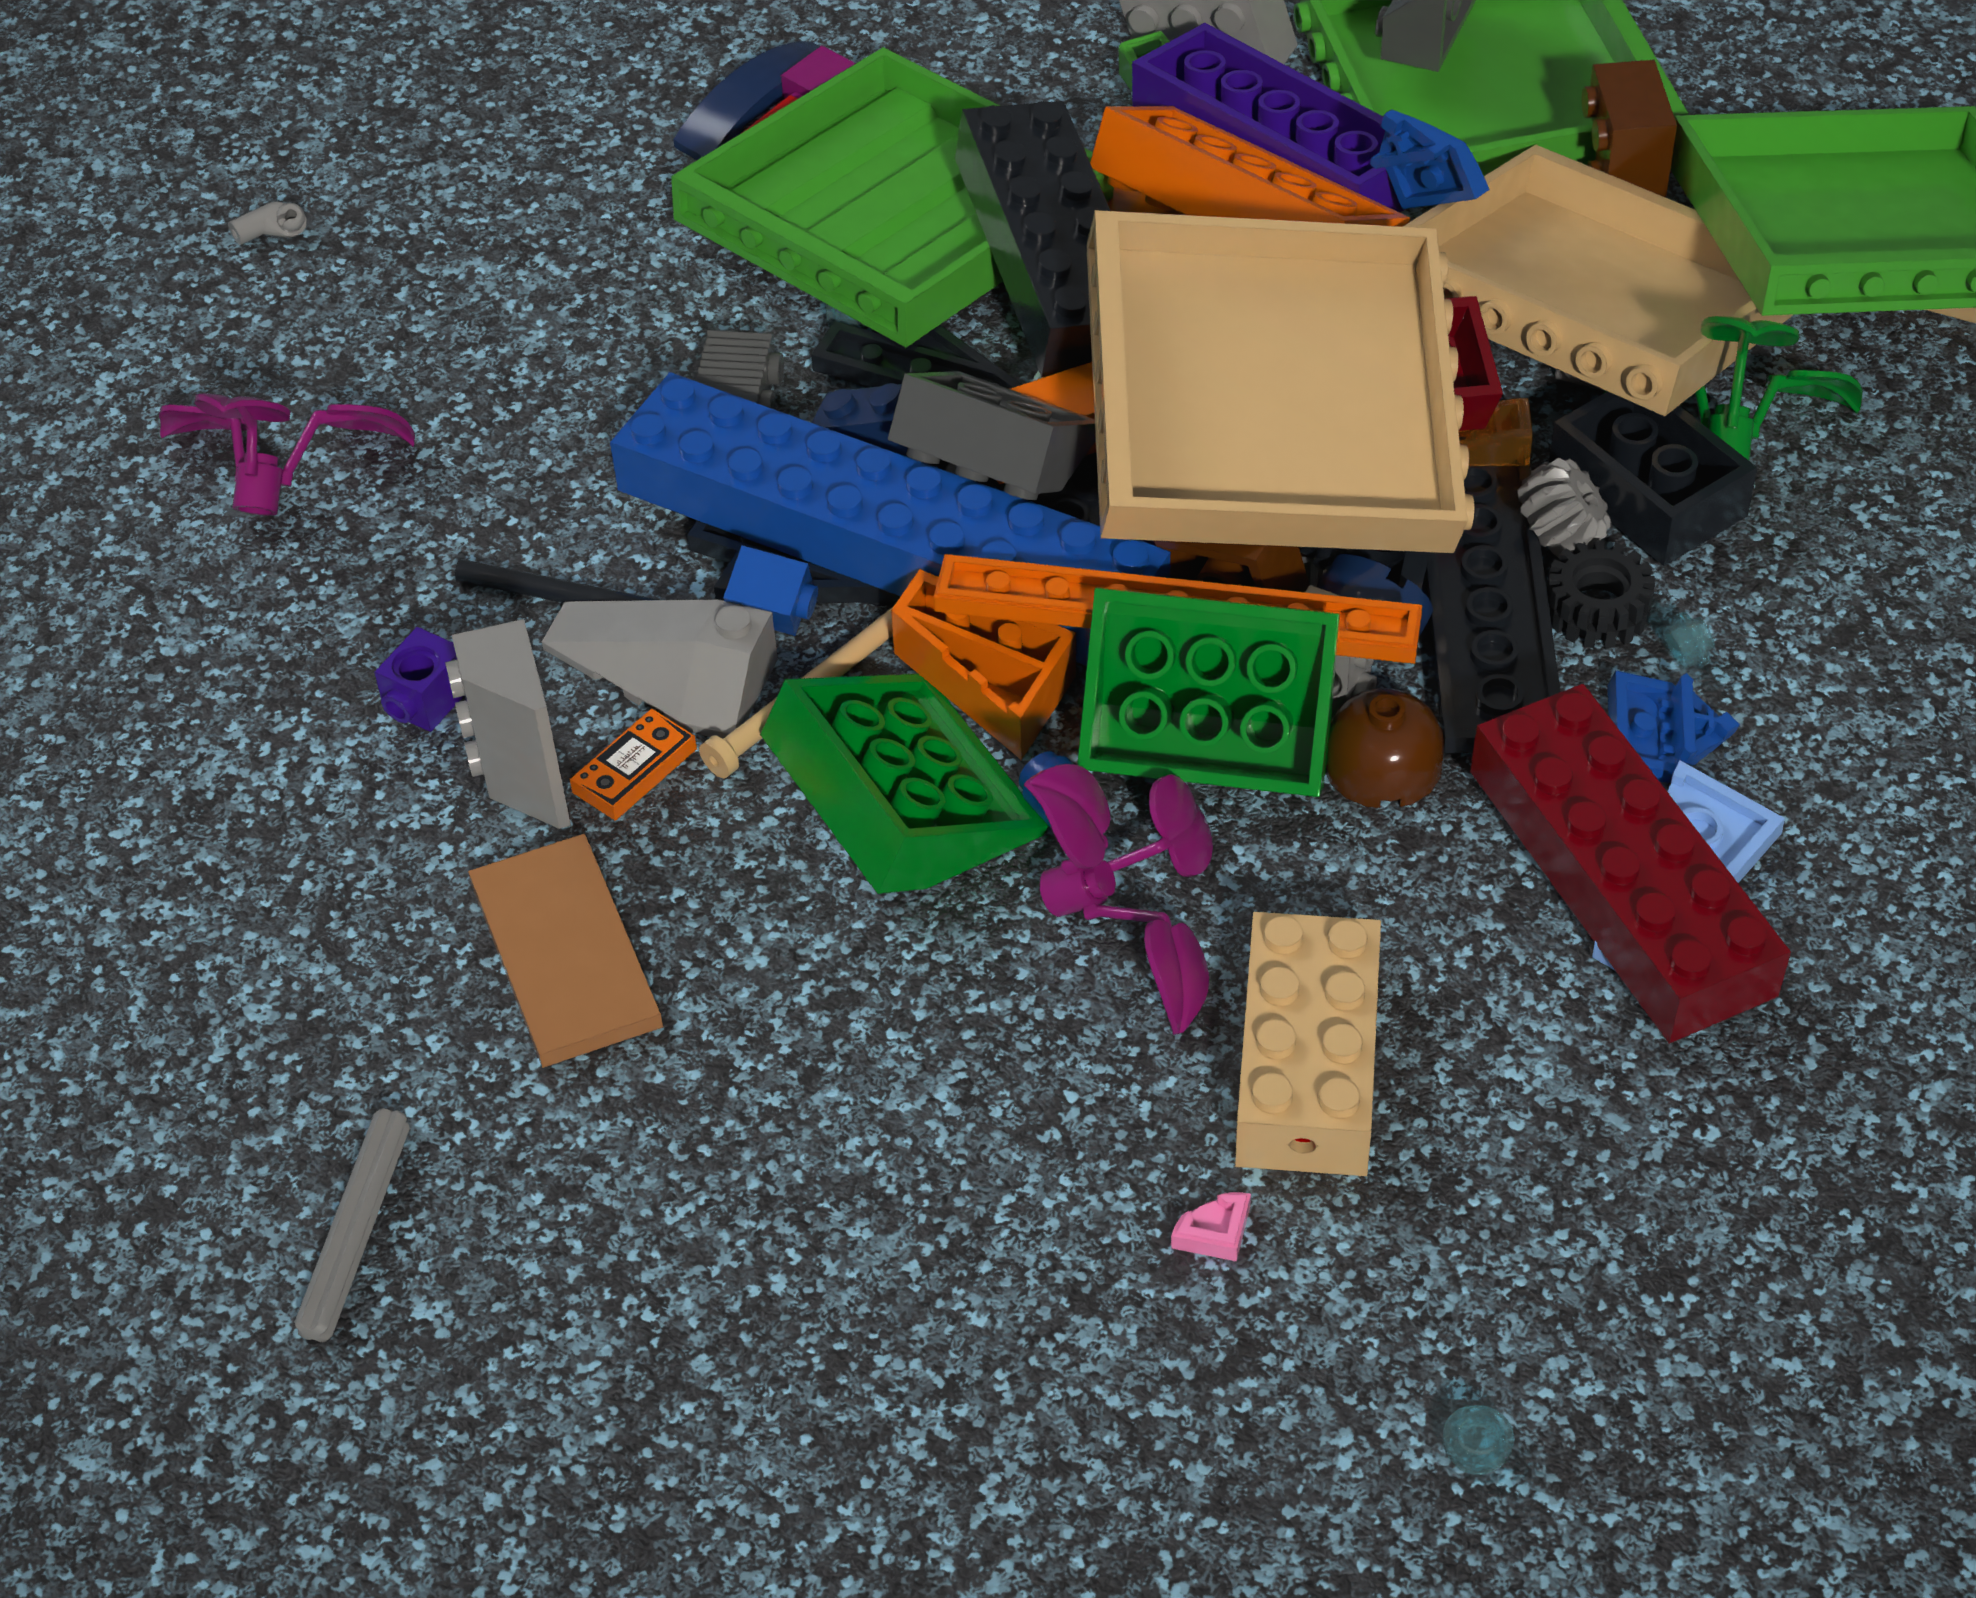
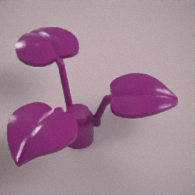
M200 393L195 395L194 403L196 406L164 405L160 408L159 412L161 438L203 429L231 430L236 465L232 508L255 515H277L281 486H292L293 473L316 429L321 424L337 428L390 434L407 441L412 447H414L415 434L411 425L395 412L367 405L331 404L327 406V410L313 412L284 469L278 467V457L257 453V420L269 422H286L290 420L291 411L281 404L255 397L237 396L230 398L221 394ZM242 431H247L246 453L244 452Z
M1074 764L1057 765L1037 773L1028 779L1024 786L1042 806L1060 846L1069 858L1062 861L1061 865L1046 869L1041 874L1040 893L1046 908L1056 917L1066 916L1083 910L1086 920L1107 917L1148 922L1145 926L1144 941L1151 971L1164 1004L1173 1035L1183 1033L1202 1008L1209 989L1207 963L1194 933L1184 923L1171 925L1170 918L1165 912L1102 904L1115 891L1116 882L1113 872L1159 854L1168 849L1175 870L1181 876L1191 877L1201 874L1206 870L1212 857V836L1208 822L1200 807L1196 804L1191 789L1178 776L1171 774L1158 778L1150 789L1149 807L1153 823L1162 838L1155 843L1106 862L1103 859L1105 857V849L1108 847V840L1103 833L1106 832L1110 824V810L1104 792L1093 774L1087 769Z

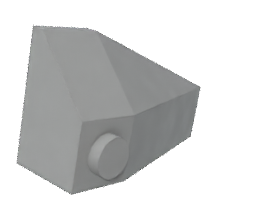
M718 599L564 602L542 640L543 650L593 679L604 678L622 688L624 697L635 704L640 705L643 701L663 712L666 718L688 732L708 737L715 735L722 739L747 721L778 660L772 612Z

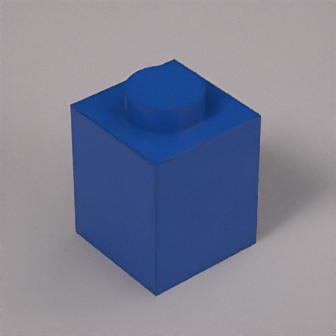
M741 545L723 599L727 602L772 612L774 630L796 636L801 618L809 620L813 614L818 597V586L813 585L808 563Z

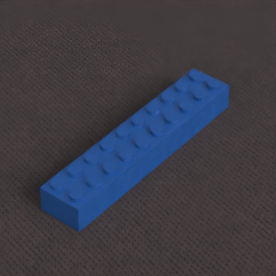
M671 372L667 374L610 441L618 491L898 596L903 594L919 569L939 577L944 554L1170 578L1171 552L1140 540L1103 539L1100 536V526ZM1059 625L1076 632V662L1087 666L1091 629Z

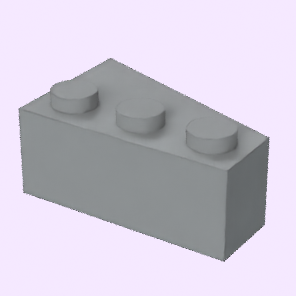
M1119 0L1132 39L1161 31L1171 41L1197 26L1207 23L1283 64L1286 63L1298 46L1284 0Z

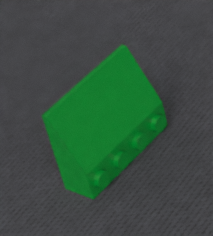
M1096 587L1094 590L1077 765L1088 771L1156 779L1172 774L1180 777L1184 782L1320 797L1324 788L1340 613Z
M919 674L785 679L760 734L877 894L928 889L1043 836L1048 828L1045 821L1024 800L1022 792L948 699Z

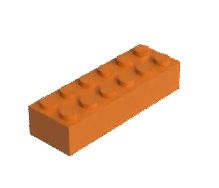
M1105 106L1090 164L1094 170L1108 176L1107 183L1125 191H1139L1146 195L1145 202L1153 207L1164 210H1177L1185 215L1400 227H1403L1410 221V217L1176 107Z

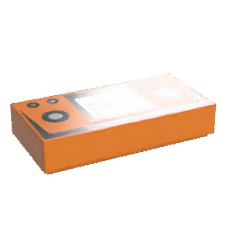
M651 708L570 778L572 793L616 821L697 750L695 735Z

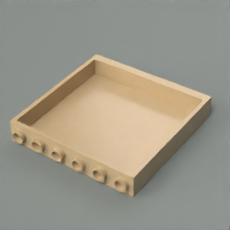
M1536 144L1485 175L1484 178L1490 190L1477 199L1438 204L1403 226L1437 228L1439 252H1445L1448 258L1447 279L1443 287L1444 298L1477 296L1489 340L1663 416L1669 414L1736 361L1738 342L1712 340L1702 335L1701 324L1705 318L1730 316L1742 318L1748 322L1765 320L1783 324L1793 316H1761L1695 209ZM1749 343L1748 350H1750L1756 344Z
M1095 210L1087 242V265L1101 538L1454 553L1464 530L1472 528L1474 499L1472 495L1465 494L1464 480L1469 467V451L1467 445L1460 444L1458 431L1463 421L1464 405L1462 396L1454 395L1453 382L1458 371V351L1456 347H1449L1448 334L1452 327L1453 304L1451 299H1444L1443 287L1447 279L1448 258L1445 252H1439L1437 228Z

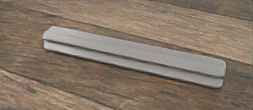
M382 1108L373 1115L294 1321L295 1327L298 1329V1335L306 1340L313 1339L319 1342H326L333 1336L410 1129L409 1124L406 1122L407 1117L401 1111H391Z

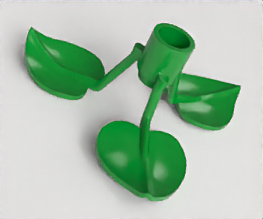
M1713 316L1702 321V335L1712 340L1738 342L1730 403L1716 405L1715 414L1711 415L1705 384L1695 392L1700 422L1747 460H1750L1752 439H1759L1760 426L1776 392L1815 396L1838 402L1850 408L1856 414L1859 412L1863 391L1860 383L1852 376L1830 371L1792 370L1787 374L1767 376L1765 393L1753 418H1749L1750 409L1740 405L1749 343L1765 346L1794 345L1799 340V331L1796 328L1777 322L1765 320L1748 322L1745 319L1730 316Z

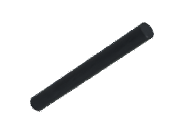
M460 559L455 568V579L459 582L561 603L571 601L659 600Z

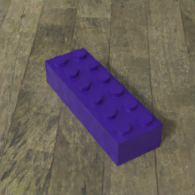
M1207 23L1197 26L1132 62V106L1176 107L1399 213L1406 210L1401 208L1386 168L1375 169L1370 165L1371 158L1380 151L1385 130L1381 128L1383 116Z

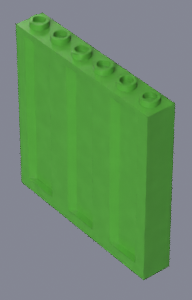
M882 47L672 175L674 220L906 348L1003 282L955 160L962 109L1000 105ZM1084 148L1089 161H1091L1093 152ZM1093 169L1108 202L1113 198L1114 187L1107 183L1108 176Z

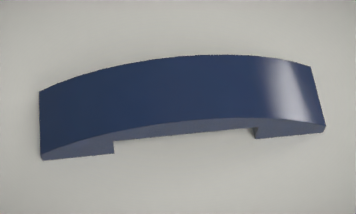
M808 41L792 42L767 50L741 65L722 80L694 109L673 139L674 148L698 160L744 131L743 127L783 99L781 75L820 46Z

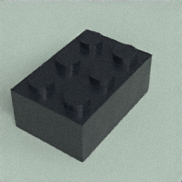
M1607 391L1554 421L1549 463L1557 458L1565 461L1571 459L1577 463L1581 471L1588 472L1592 483L1599 487L1601 498L1608 504L1606 513L1609 515L1611 523L1663 566H1666L1748 516L1757 467L1680 406H1677L1669 414L1663 416Z

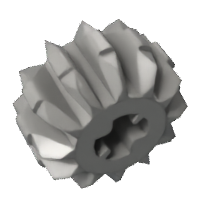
M1557 458L1551 463L1546 462L1531 471L1532 475L1522 480V486L1518 489V499L1522 503L1521 513L1530 524L1529 530L1534 531L1538 536L1540 545L1548 546L1551 553L1558 558L1560 553L1566 548L1574 554L1575 544L1585 542L1588 550L1594 548V541H1600L1607 536V529L1611 527L1610 517L1606 513L1608 504L1601 498L1599 487L1592 483L1588 472L1581 471L1576 462L1571 459L1565 461Z

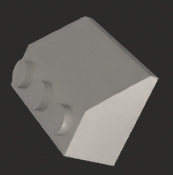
M524 619L452 635L457 660L448 661L445 664L453 698L466 696L465 701L456 702L455 706L463 738L475 736L476 739L464 742L472 777L484 775L490 799L560 829L571 826L547 706Z

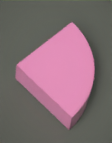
M1243 1192L1223 1193L1217 1195V1200L1184 1213L1173 1229L1171 1248L1237 1262L1250 1210L1251 1194Z

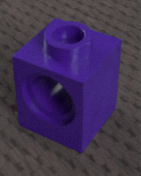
M416 627L376 669L374 673L381 697V704L389 716L400 723L409 722L432 732L454 708L455 703L464 697L453 698L445 662L457 660L453 642Z

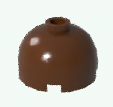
M1377 688L1363 691L1347 700L1331 719L1326 762V775L1330 784L1346 799L1372 808H1380L1381 801L1400 799V807L1407 806L1427 796L1440 780L1442 773L1444 739L1436 716L1418 697L1398 689Z

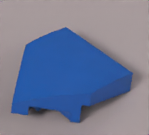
M1391 109L1384 114L1381 128L1385 130L1380 151L1371 158L1370 165L1375 169L1386 168L1402 209L1474 200L1490 190L1478 163L1465 142L1430 124Z
M1615 670L1607 685L1608 716L1659 782L1671 783L1672 775L1679 760L1693 767L1733 735L1740 726L1728 712L1720 716L1714 712L1693 691L1694 680L1687 673L1680 677L1675 686L1672 682Z

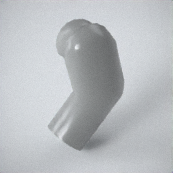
M270 202L229 221L228 226L236 243L242 245L262 235L282 238L296 237L304 231L307 219L304 210L295 203Z

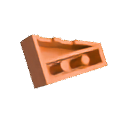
M919 569L891 609L894 654L1022 760L1076 677V632L1053 624L934 612L933 597L938 576Z

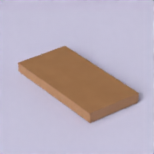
M585 833L468 871L474 893L542 1068L663 1028L661 1013Z

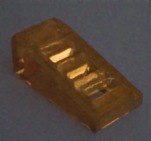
M1528 398L1499 401L1485 429L1458 431L1459 437H1465V439L1459 441L1460 444H1465L1468 447L1469 466L1529 465L1532 425Z

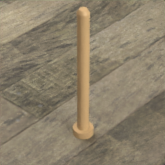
M891 609L802 678L843 676L893 636ZM776 698L722 739L714 735L700 745V756L712 773L720 778H727L739 768L738 757L762 739L760 734Z

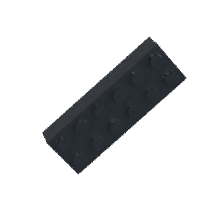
M1041 101L1030 104L992 105L981 108L962 109L955 160L1041 377H1047L1092 362L1087 242L1095 210H1111L1064 101Z

